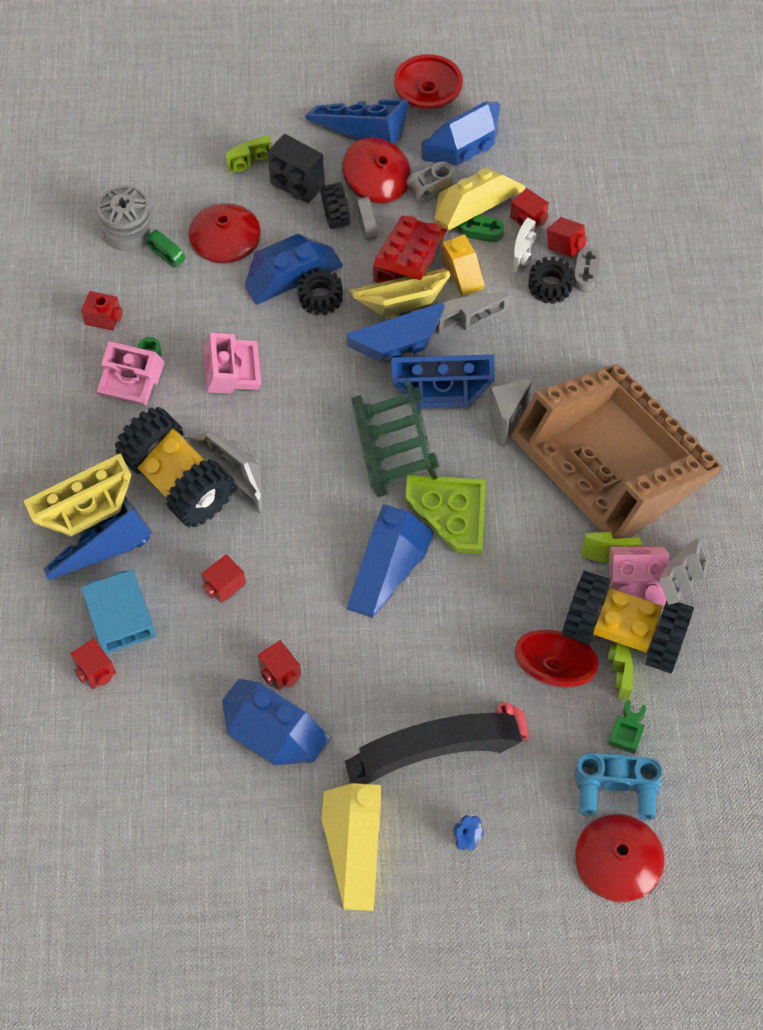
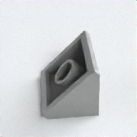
M528 379L491 387L489 418L499 445L505 447L509 441L511 434L528 406L531 381Z

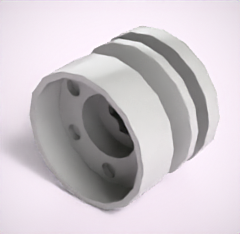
M128 185L115 186L107 190L100 197L97 204L104 238L107 243L121 251L137 250L147 244L145 237L154 231L146 195L140 189Z

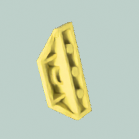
M490 168L481 169L475 175L461 179L457 184L438 193L434 217L435 223L450 230L521 193L525 186Z
M442 268L426 272L422 280L407 276L350 289L349 294L382 317L386 316V319H393L401 316V312L410 311L411 313L431 306L449 279L450 272Z
M120 453L24 500V504L33 523L68 536H73L120 512L131 473Z

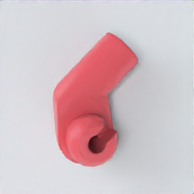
M508 702L500 703L497 707V712L515 715L522 740L528 739L529 732L524 712Z

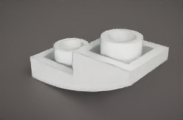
M528 217L521 226L515 242L513 272L518 273L522 266L526 267L532 258L530 249L536 238V233L534 232L536 222Z

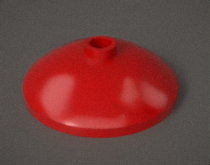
M434 54L417 55L407 59L397 68L394 75V88L397 95L401 99L408 100L409 105L421 109H437L452 103L460 95L463 87V76L459 67L451 60Z
M375 137L360 139L347 149L342 161V173L349 188L360 198L369 197L372 203L386 204L399 199L408 188L406 181L411 175L409 162L404 153L387 140Z
M232 203L215 204L203 209L194 217L189 227V240L193 250L200 257L215 263H232L247 257L255 250L261 237V229L257 217L249 209Z
M535 630L524 634L518 639L514 652L517 663L526 674L543 684L560 688L577 687L588 683L595 677L599 666L597 655L589 645L563 637L562 632L555 630Z
M611 814L597 818L583 830L576 844L575 863L580 878L593 893L614 902H631L644 897L657 885L664 868V852L659 838L647 824L632 816ZM622 847L626 849L627 854L622 856L618 854L617 849Z

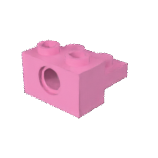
M210 333L204 346L207 392L232 394L234 389L259 390L261 387L257 341L235 340V334Z
M109 341L101 363L104 370L97 393L147 406L153 384H158L165 361L156 352Z
M609 547L610 588L659 605H665L666 597L659 578L669 563V553L665 547Z

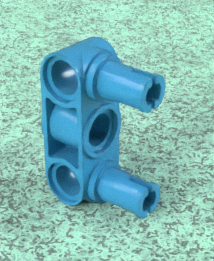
M587 753L582 755L578 760L575 771L577 788L580 789L579 813L583 815L596 814L597 790L635 791L638 794V818L642 820L655 819L656 794L659 793L662 775L660 763L652 758L623 754ZM586 766L592 767L596 773L593 775L586 774L582 768ZM649 771L654 778L645 779L640 772Z

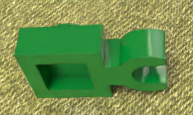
M628 700L623 709L625 718L617 716L608 745L636 754L645 726L638 722L643 719L646 706L642 705L640 712L633 713L630 710L631 701Z

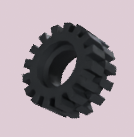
M341 182L321 186V200L329 228L335 229L350 225L349 206L347 205V198L345 197V191Z
M551 256V260L543 257L542 262L538 259L535 265H532L528 287L531 289L530 293L532 296L536 294L535 299L539 301L543 298V303L551 300V304H555L556 299L562 302L564 297L566 299L569 297L573 287L574 270L569 268L570 264L568 262L563 264L564 259L559 258L558 261H555L554 256ZM553 276L558 278L560 282L548 284L542 278Z
M318 268V272L311 269L310 275L305 272L303 279H299L298 297L301 307L303 309L306 308L308 313L314 310V315L318 316L319 312L327 315V310L333 313L335 307L339 308L340 302L343 300L340 277L337 278L335 272L331 274L330 269H326L325 272H322V268ZM316 288H326L330 291L323 296H316L311 293Z

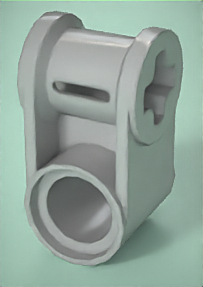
M438 162L421 171H416L408 177L406 184L410 189H413L416 194V200L419 203L428 202L432 198L437 197L439 192L453 186V169L449 163Z

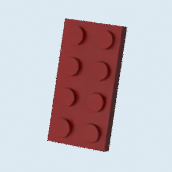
M402 215L376 255L374 266L422 280L446 237L447 229L441 228V226L435 223L419 221L413 216Z

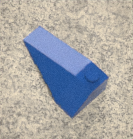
M379 99V104L366 105L365 101H358L357 104L345 107L343 103L317 105L305 117L308 121L358 140L375 137L394 144L402 136L408 100Z
M125 496L119 513L101 521L97 527L90 530L86 529L82 532L76 546H67L44 567L45 575L51 580L125 553L134 547H141L150 539L149 536L153 533Z
M383 504L374 525L347 610L373 618L393 595V591L410 575V571L416 564L424 559L434 532L410 512Z

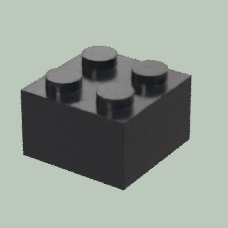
M285 133L267 151L270 183L275 188L282 189L291 194L295 199L309 204L321 191V186H325L322 153Z

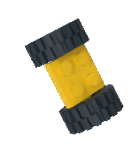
M152 407L148 409L147 413L145 411L139 413L137 419L135 417L130 420L132 423L129 426L125 425L123 428L124 433L119 434L117 437L120 441L115 443L117 448L115 449L116 454L121 453L126 465L133 472L144 474L166 497L168 509L187 527H197L199 523L201 525L206 523V519L209 518L211 520L215 517L214 514L217 511L220 512L223 509V504L228 503V497L233 495L234 491L232 489L235 488L234 479L215 460L208 459L206 461L182 437L184 433L182 426L165 409H161V407L154 409Z
M584 570L573 595L563 626L562 636L589 645L594 634L646 653L654 636L645 665L672 674L694 607L680 602L668 605L666 600L657 625L663 608L662 605L612 588L608 591L611 579Z

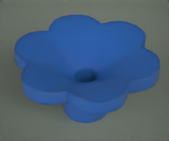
M465 815L461 818L460 823L455 824L453 832L458 849L471 851L476 847L477 841L482 838L483 829L480 827L481 819L479 817Z

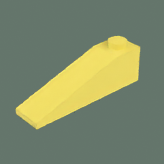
M352 783L324 791L321 821L344 910L374 911L382 798L381 785Z

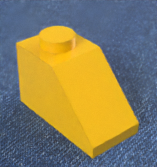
M464 234L443 242L442 262L450 272V276L461 295L465 296L484 289L485 285L476 253L466 235Z

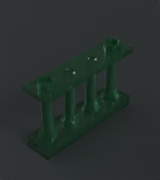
M410 379L405 380L408 393L372 405L370 403L366 404L361 395L351 398L370 484L378 497L388 494L386 484H389L390 480L424 469L428 470L433 480L438 479L436 468H439V462L435 452H431L419 404L423 402L422 394L419 387L414 388ZM408 403L411 404L412 415L379 426L372 425L371 418H374L375 414ZM416 425L417 437L384 448L377 447L376 440L379 439V436ZM421 447L423 459L389 470L382 469L381 462L384 461V458Z

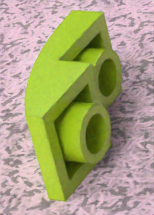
M270 135L242 143L226 153L228 172L252 169V161L268 159L267 151L272 147Z
M611 532L584 534L581 556L586 559L609 563V547H642L643 544L640 537L613 539Z
M616 642V645H610L608 660L613 661L611 671L617 672L614 688L619 689L618 699L628 701L633 687L631 652L628 646Z

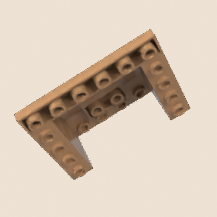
M619 364L536 391L510 436L601 532H611L613 539L631 538L716 476L723 467L711 453L707 452L698 443L694 436L690 435L680 425L677 419L673 418L658 401L654 400L645 391L644 387L637 383L627 373L626 369Z

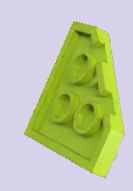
M407 475L405 503L455 553H483L486 479Z

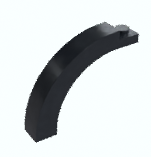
M502 713L457 715L413 725L371 741L360 747V753L346 760L345 765L350 784H369L390 772L419 761L469 751L502 753L523 742L515 715Z

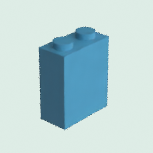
M134 569L117 572L112 577L103 580H93L81 587L100 646L106 654L156 637Z

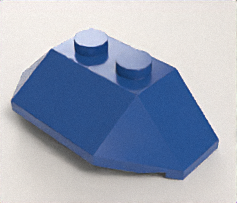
M485 101L443 124L430 138H426L421 142L422 160L434 163L446 162L457 166L464 161L470 160L482 151L489 150L495 144L500 117L499 102Z
M298 233L254 253L245 288L257 305L298 287L299 279H303L305 272L310 275L311 269H314L315 272H318V268H322V272L330 269V272L343 267V264L332 247Z
M442 302L347 333V347L378 361L387 359L389 362L391 358L402 357V354L410 351L412 354L421 352L428 345L445 307L444 303Z
M494 354L391 358L392 384L417 408L469 407L495 381Z
M238 679L222 700L227 735L272 765L315 762L331 740L327 733L305 711L260 682Z

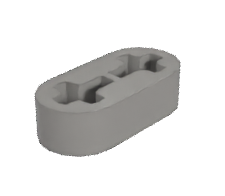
M369 197L357 198V212L365 239L377 237V226Z
M584 248L579 251L577 256L574 286L582 292L591 291L596 284L600 257L599 253L593 248ZM586 258L591 259L590 265H585ZM583 274L588 275L587 282L582 281Z

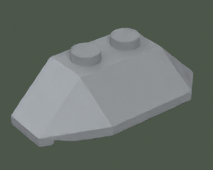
M208 431L184 438L206 461L208 459L215 460L234 479L235 488L232 489L234 494L258 513L263 511L261 463L255 456L247 455L236 441H229L221 434Z

